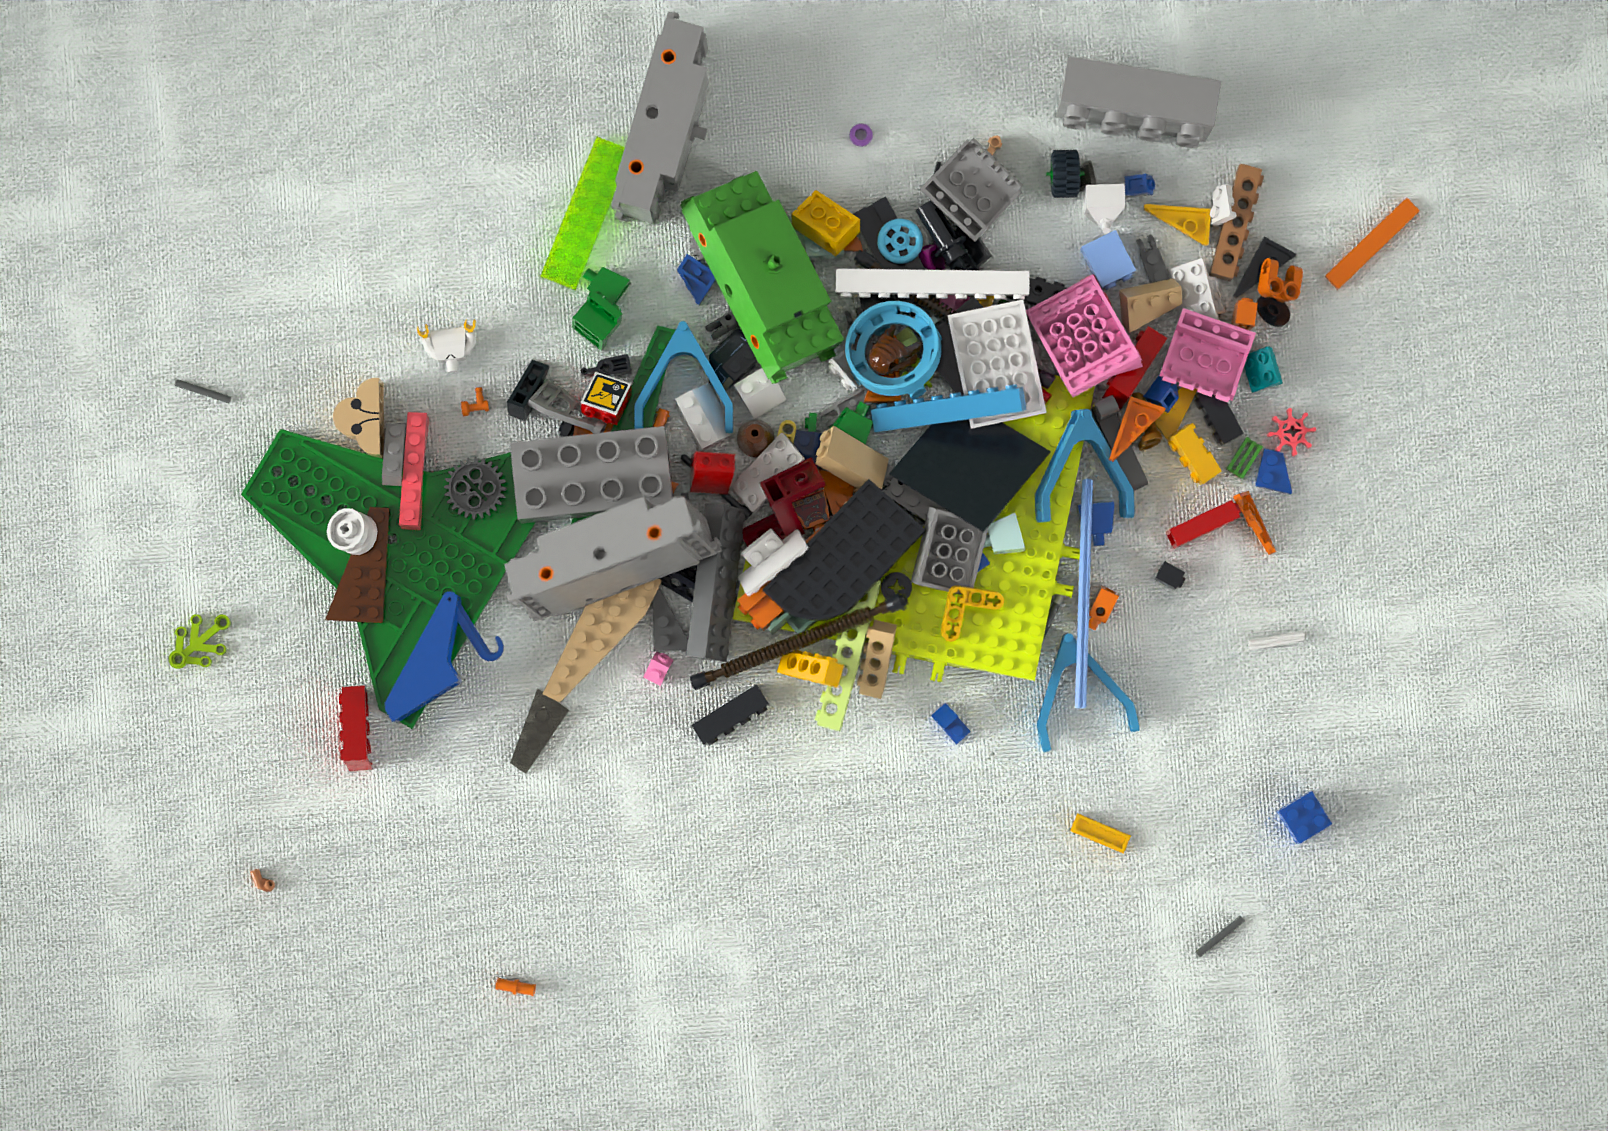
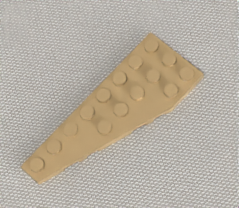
M656 579L586 605L544 689L543 695L561 703L582 679L646 616L662 580Z

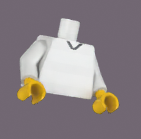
M466 319L464 327L429 331L428 325L425 324L426 330L420 331L417 326V333L421 336L425 350L433 359L438 360L439 363H447L448 373L458 372V361L466 360V356L471 354L476 343L474 330L476 320L473 319V325H468Z

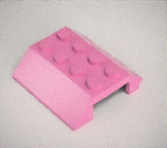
M1183 308L1159 376L1163 377L1162 380L1172 384L1179 382V386L1190 390L1196 388L1198 389L1197 392L1210 397L1214 394L1216 399L1225 402L1233 401L1256 333Z

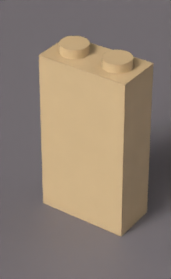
M835 426L822 433L820 447L816 453V464L857 489L868 479L882 489L889 461L887 457Z

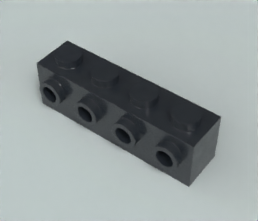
M1041 277L1029 278V296H1025L1023 300L1024 303L1035 306L1067 288L1065 284L1060 282L1052 284L1046 282V279ZM1006 296L1008 299L1017 301L1013 299V296Z

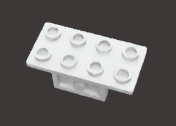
M1198 259L1169 269L1171 279H1174L1181 285L1182 304L1178 306L1180 315L1183 308L1219 320L1218 316L1225 314L1217 278L1208 277L1204 259Z
M780 433L732 484V487L752 512H756L767 500L759 482L804 461L805 458L784 433Z
M770 528L741 552L743 557L751 564L747 570L738 576L748 596L756 593L762 585L772 580L777 573L787 568L793 560L802 556L808 549L798 529L784 540H781Z

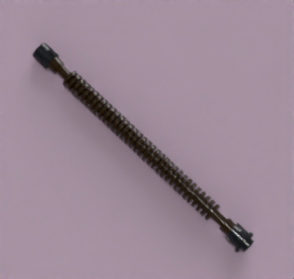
M867 249L859 250L854 257L856 266L859 265L865 269H885L881 263L876 261L877 259L867 252ZM917 295L909 297L911 300L915 297L913 300L915 303L919 300L918 305L923 303V308L927 305L926 310L931 308V313L935 310V316L938 313L940 314L938 318L941 319L944 316L942 319L944 322L948 319L947 315L957 313L955 310L951 313L953 310L951 307L947 310L948 305L943 307L945 304L943 302L939 305L940 300L938 299L935 302L936 297L931 299L932 295H928V298H917ZM1038 368L1041 386L1048 390L1056 377Z
M897 592L896 595L885 599L884 602L879 603V606L870 609L869 606L856 610V612L847 614V616L844 615L829 621V623L826 622L815 628L813 627L788 637V639L775 642V644L768 645L766 648L763 647L748 653V655L745 654L739 658L722 663L721 668L718 670L702 671L690 676L691 684L695 690L701 689L723 675L729 678L752 669V667L754 668L770 660L772 661L788 653L790 654L815 644V642L818 643L833 637V635L851 630V628L858 627L860 624L863 625L873 621L875 615L888 612L894 613L899 610L904 611L907 608L906 605H908L907 597L905 594Z

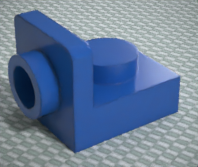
M1148 174L1125 176L1126 196L1153 195L1155 181L1152 176Z

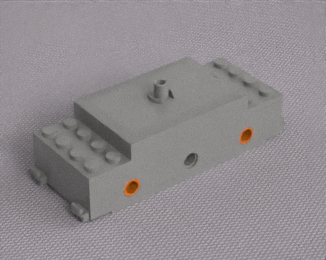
M668 11L662 33L657 36L615 179L616 190L611 207L616 210L615 220H619L621 223H626V219L623 217H628L654 225V221L659 219L661 213L659 204L664 202L666 196L665 189L674 192L679 190L692 142L695 140L694 137L702 140L706 138L708 129L698 127L709 87L707 67L702 65V58H706L708 52L706 33H704V27L677 20L680 17L674 11L673 13Z
M684 496L674 497L670 502L665 504L659 503L654 506L646 498L642 497L537 537L540 551H532L525 557L513 558L509 563L504 564L512 594L506 592V598L509 603L512 602L513 606L518 604L523 606L529 618H532L534 622L555 614L560 616L700 563L699 560L721 552L720 546L722 545L716 537H714L713 541L707 519Z

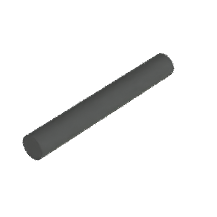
M179 379L175 382L176 387L228 404L232 398L231 396Z
M1241 915L1196 950V954L1199 957L1203 956L1244 923L1245 920Z

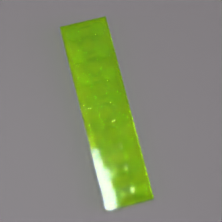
M596 136L541 272V278L571 290H577L616 190L615 179L625 147Z

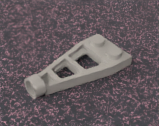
M549 380L543 383L528 402V406L547 416L585 428L593 434L603 433L607 423L594 417L590 418L584 415L585 418L581 419L572 416L571 413L574 410L582 413L581 402L564 388ZM557 399H562L569 405V408L566 411H562L552 407V404Z

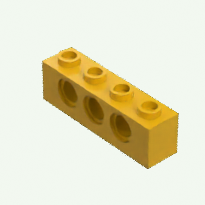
M797 650L781 657L777 672L790 677L838 688L844 665L837 663L838 659L832 657H825L819 654L814 655L813 653Z

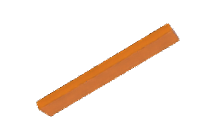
M1406 197L1324 277L1338 290L1420 210Z

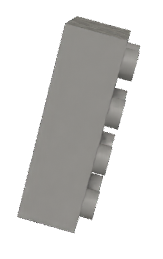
M1068 56L1062 74L1055 118L1064 119L1063 126L1070 129L1083 130L1086 127V123L1101 125L1100 132L1107 135L1122 136L1124 129L1139 131L1138 138L1144 141L1160 142L1161 135L1177 137L1176 145L1198 148L1199 141L1205 142L1214 127L1221 81Z
M665 426L510 443L517 517L522 524L593 516L642 497L646 498L653 506L659 503L665 504L673 499Z

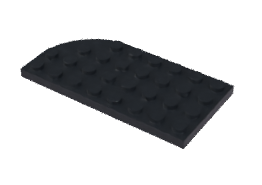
M868 479L807 543L808 549L805 553L793 560L787 568L782 569L762 591L783 611L796 618L809 621H823L836 618L851 610L926 531L877 485Z

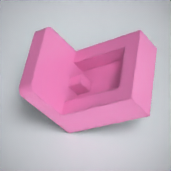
M656 652L643 678L661 686L669 667L673 663V659L669 658L667 654Z

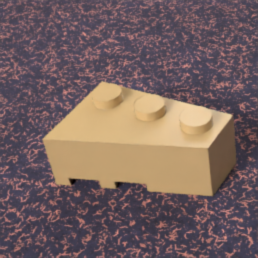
M1174 279L1119 290L1122 326L1129 333L1182 304L1181 285Z

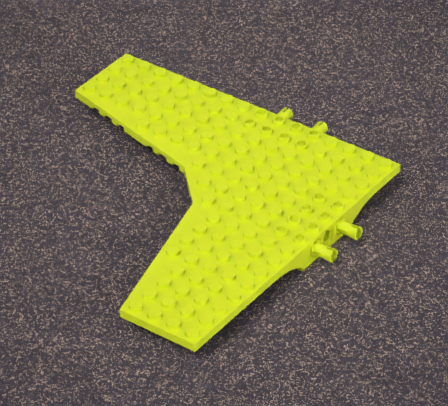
M1054 375L1056 378L1048 390L1041 386L1048 393L1052 394L1050 400L1045 404L1047 413L1003 422L1051 451L993 521L995 522L1016 513L1025 551L994 554L992 546L983 548V554L990 564L977 573L974 588L999 592L1004 598V604L996 610L965 605L960 635L957 640L949 642L941 635L948 592L911 582L912 591L910 597L907 598L908 605H906V610H899L894 613L888 612L886 614L881 613L874 616V620L897 625L892 654L896 656L892 670L893 673L897 674L900 666L899 674L904 675L907 658H913L934 663L931 681H935L938 674L937 682H942L945 666L975 669L1035 681L1052 596L1058 594L1072 598L1073 585L1060 584L1056 581L1060 558L1080 559V549L1065 546L1064 538L1084 443L1083 440L1073 446L1050 494V522L1036 521L1035 492L1071 418V412L1078 409H1091L1095 386L1072 397L1060 376ZM922 536L879 580L881 584L883 579L893 572L903 573L911 581ZM746 559L743 572L751 566ZM896 580L895 586L888 587L894 589L895 595L899 590L905 589L899 586L898 580ZM740 583V586H739V591H738V595H737V600H738L743 594H745V591H744V589H743L741 583ZM881 587L875 607L879 606V603L884 602L886 599L882 594ZM978 592L973 593L971 596V600L974 603L979 602L981 599V594ZM867 593L860 602H865L868 599ZM953 593V596L956 597L955 603L951 602V604H956L960 606V604L957 603L958 596L962 595ZM987 593L985 594V600L991 601L993 605L995 602H999L996 596L991 599L986 597ZM736 600L732 619L751 623L752 618L748 613L744 615L739 610L738 606L740 604ZM956 608L949 611V617L952 619L956 618L959 614ZM847 613L833 619L817 621L809 629L813 627L815 628L816 626H819L826 622L829 623V621H833L834 619H838L839 617H842L844 615L847 616ZM874 620L870 623L871 627L873 626ZM947 621V623L951 624L950 630L946 631L950 637L951 634L955 633L952 630V624L957 625V623ZM788 623L780 628L781 630L795 632ZM850 630L847 637L855 639L858 636V631ZM842 633L837 634L835 636L833 635V637H829L828 639L836 641L838 635H842ZM866 638L865 643H869L870 638Z

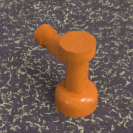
M482 387L475 388L477 403L469 404L467 401H461L463 417L469 416L470 412L489 411L488 400H484Z

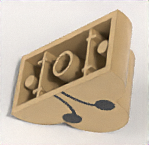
M370 378L358 387L356 397L346 398L337 404L333 412V421L336 428L349 439L357 440L359 446L367 454L382 459L384 456V383L379 378Z

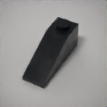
M531 360L507 400L509 416L523 421L527 420L533 409L528 406L529 399L543 385L550 368L549 365Z

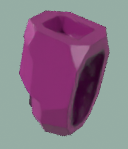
M935 243L924 245L918 257L925 269L944 270V258L935 257L939 250Z

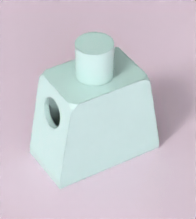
M1016 513L991 523L988 528L984 548L992 546L994 554L1025 551Z

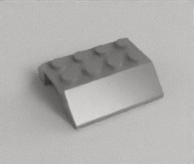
M975 138L970 142L965 140L956 152L919 189L974 242L1022 193L1020 188L1023 186L1014 176L1009 180L1007 177L1011 173L1001 163L995 166L994 163L997 159L987 150L981 153L980 150L983 146Z

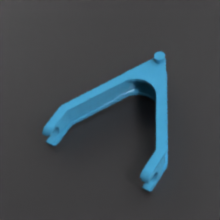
M681 321L635 403V429L643 428V409L669 362L676 356L688 355L699 361L724 404L726 433H733L732 401L685 321Z
M1078 409L1071 412V418L1035 492V516L1037 522H1050V494L1073 446L1082 440L1091 444L1118 491L1120 517H1134L1133 488L1118 461L1115 460L1113 462L1109 460L1112 451L1091 416L1092 413L1089 409Z
M1070 633L1063 634L1037 721V730L1044 753L1051 751L1046 724L1062 671L1067 666L1076 663L1077 640ZM1088 653L1087 666L1125 707L1130 731H1140L1134 703Z

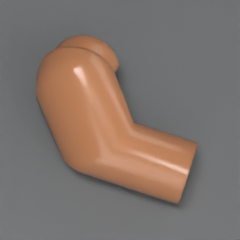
M259 868L250 871L257 889L265 892H271L274 889V881L263 878Z

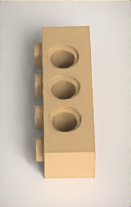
M874 620L873 626L868 627L866 637L870 639L869 643H865L863 654H866V659L862 658L860 670H863V675L859 674L857 686H860L859 694L882 698L897 629L896 624Z

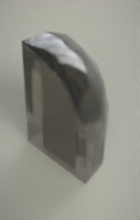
M1091 160L1080 165V170L1084 172V175L1080 177L1079 193L1084 191L1086 185H1096Z

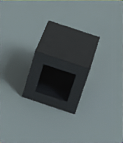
M1164 561L1154 580L1175 590L1177 587H1182L1186 578L1183 577L1184 571Z

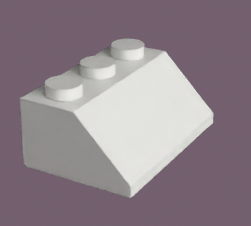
M710 384L692 389L675 398L702 451L736 434L734 428L733 433H726L725 411Z

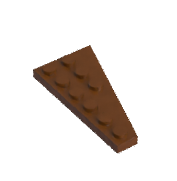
M369 508L367 516L371 517L376 523L377 539L368 552L361 555L351 554L325 618L326 621L383 623L390 508Z

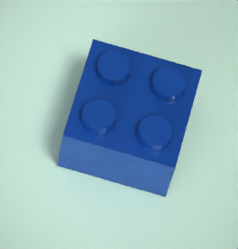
M1313 791L1306 792L1276 811L1296 844H1301L1332 825Z

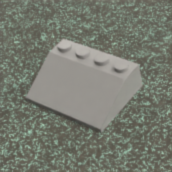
M929 507L924 526L926 532L921 538L911 582L947 592L954 585L974 588L988 528L985 532H982L949 511Z

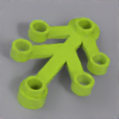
M194 614L190 618V643L184 650V638L187 636L188 630L182 626L175 630L177 636L176 647L168 658L169 664L173 668L181 669L186 664L201 665L205 668L211 666L212 660L208 656H202L201 658L190 657L189 655L194 651L212 652L217 655H224L227 652L224 644L209 645L204 643L219 630L228 629L231 625L230 618L223 614L218 615L214 620V625L198 637L199 626L202 624L203 619L200 615ZM198 616L199 622L195 624L193 619ZM222 619H225L227 622L225 626L220 624ZM180 629H184L185 631L183 636H180L178 634V631ZM219 646L224 648L222 653L217 651ZM177 656L182 658L180 663H177L175 660ZM205 658L209 660V663L207 665H203L202 663L203 659Z

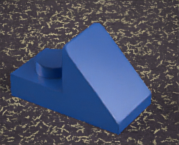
M946 703L931 715L955 744H958L971 732Z

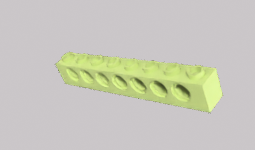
M878 581L867 592L868 599L865 602L859 601L847 614H851L866 606H869L870 609L875 608L881 581ZM871 621L853 628L858 631V636L855 639L847 637L850 630L842 632V635L837 637L835 646H838L836 654L833 653L832 658L838 659L837 663L844 665L848 672L840 678L839 685L843 689L840 695H833L832 686H827V690L822 692L820 702H823L822 708L817 710L815 721H818L817 725L820 727L841 732ZM846 648L853 650V654L849 658L842 656V652ZM830 704L837 705L836 713L829 714L827 707Z

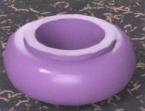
M859 123L851 128L849 137L854 145L863 147L871 142L873 133L868 125ZM858 130L866 132L867 136L864 140L856 138L855 134Z

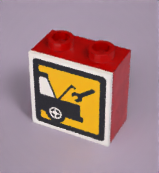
M595 372L581 400L582 414L590 418L600 419L608 424L617 425L632 396L631 383Z

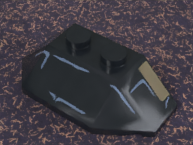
M736 329L709 354V363L726 392L758 363L741 329Z

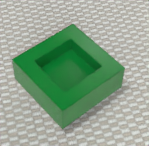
M809 412V417H805L804 429H808L809 432H816L817 413Z

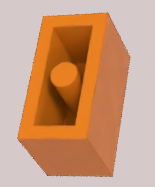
M1249 298L1238 300L1233 308L1231 325L1250 331L1255 326L1258 303L1253 302V299Z

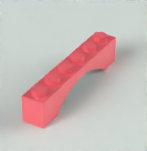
M408 412L399 516V526L401 529L421 530L423 469L429 429L427 413Z

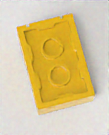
M817 190L797 210L795 209L791 213L793 228L835 257L860 233V219Z

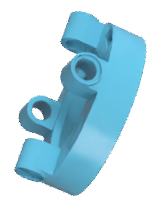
M887 301L868 308L856 318L846 337L845 354L851 373L858 386L863 385L868 390L885 396H899L908 393L911 399H916L926 392L924 384L932 377L938 367L941 357V340L943 339L931 318L922 309L903 301ZM898 310L908 313L914 312L916 313L915 318L897 314ZM892 324H902L911 327L920 335L923 341V355L917 367L910 373L898 378H887L876 374L866 361V347L872 335L881 336ZM856 333L861 334V336L858 340L857 348L855 351L851 349V346L855 343V339L857 337Z

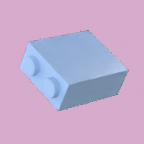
M1116 230L1081 246L1080 251L1092 275H1095L1101 289L1110 290L1116 286V282L1120 280L1126 282L1133 278L1136 269Z

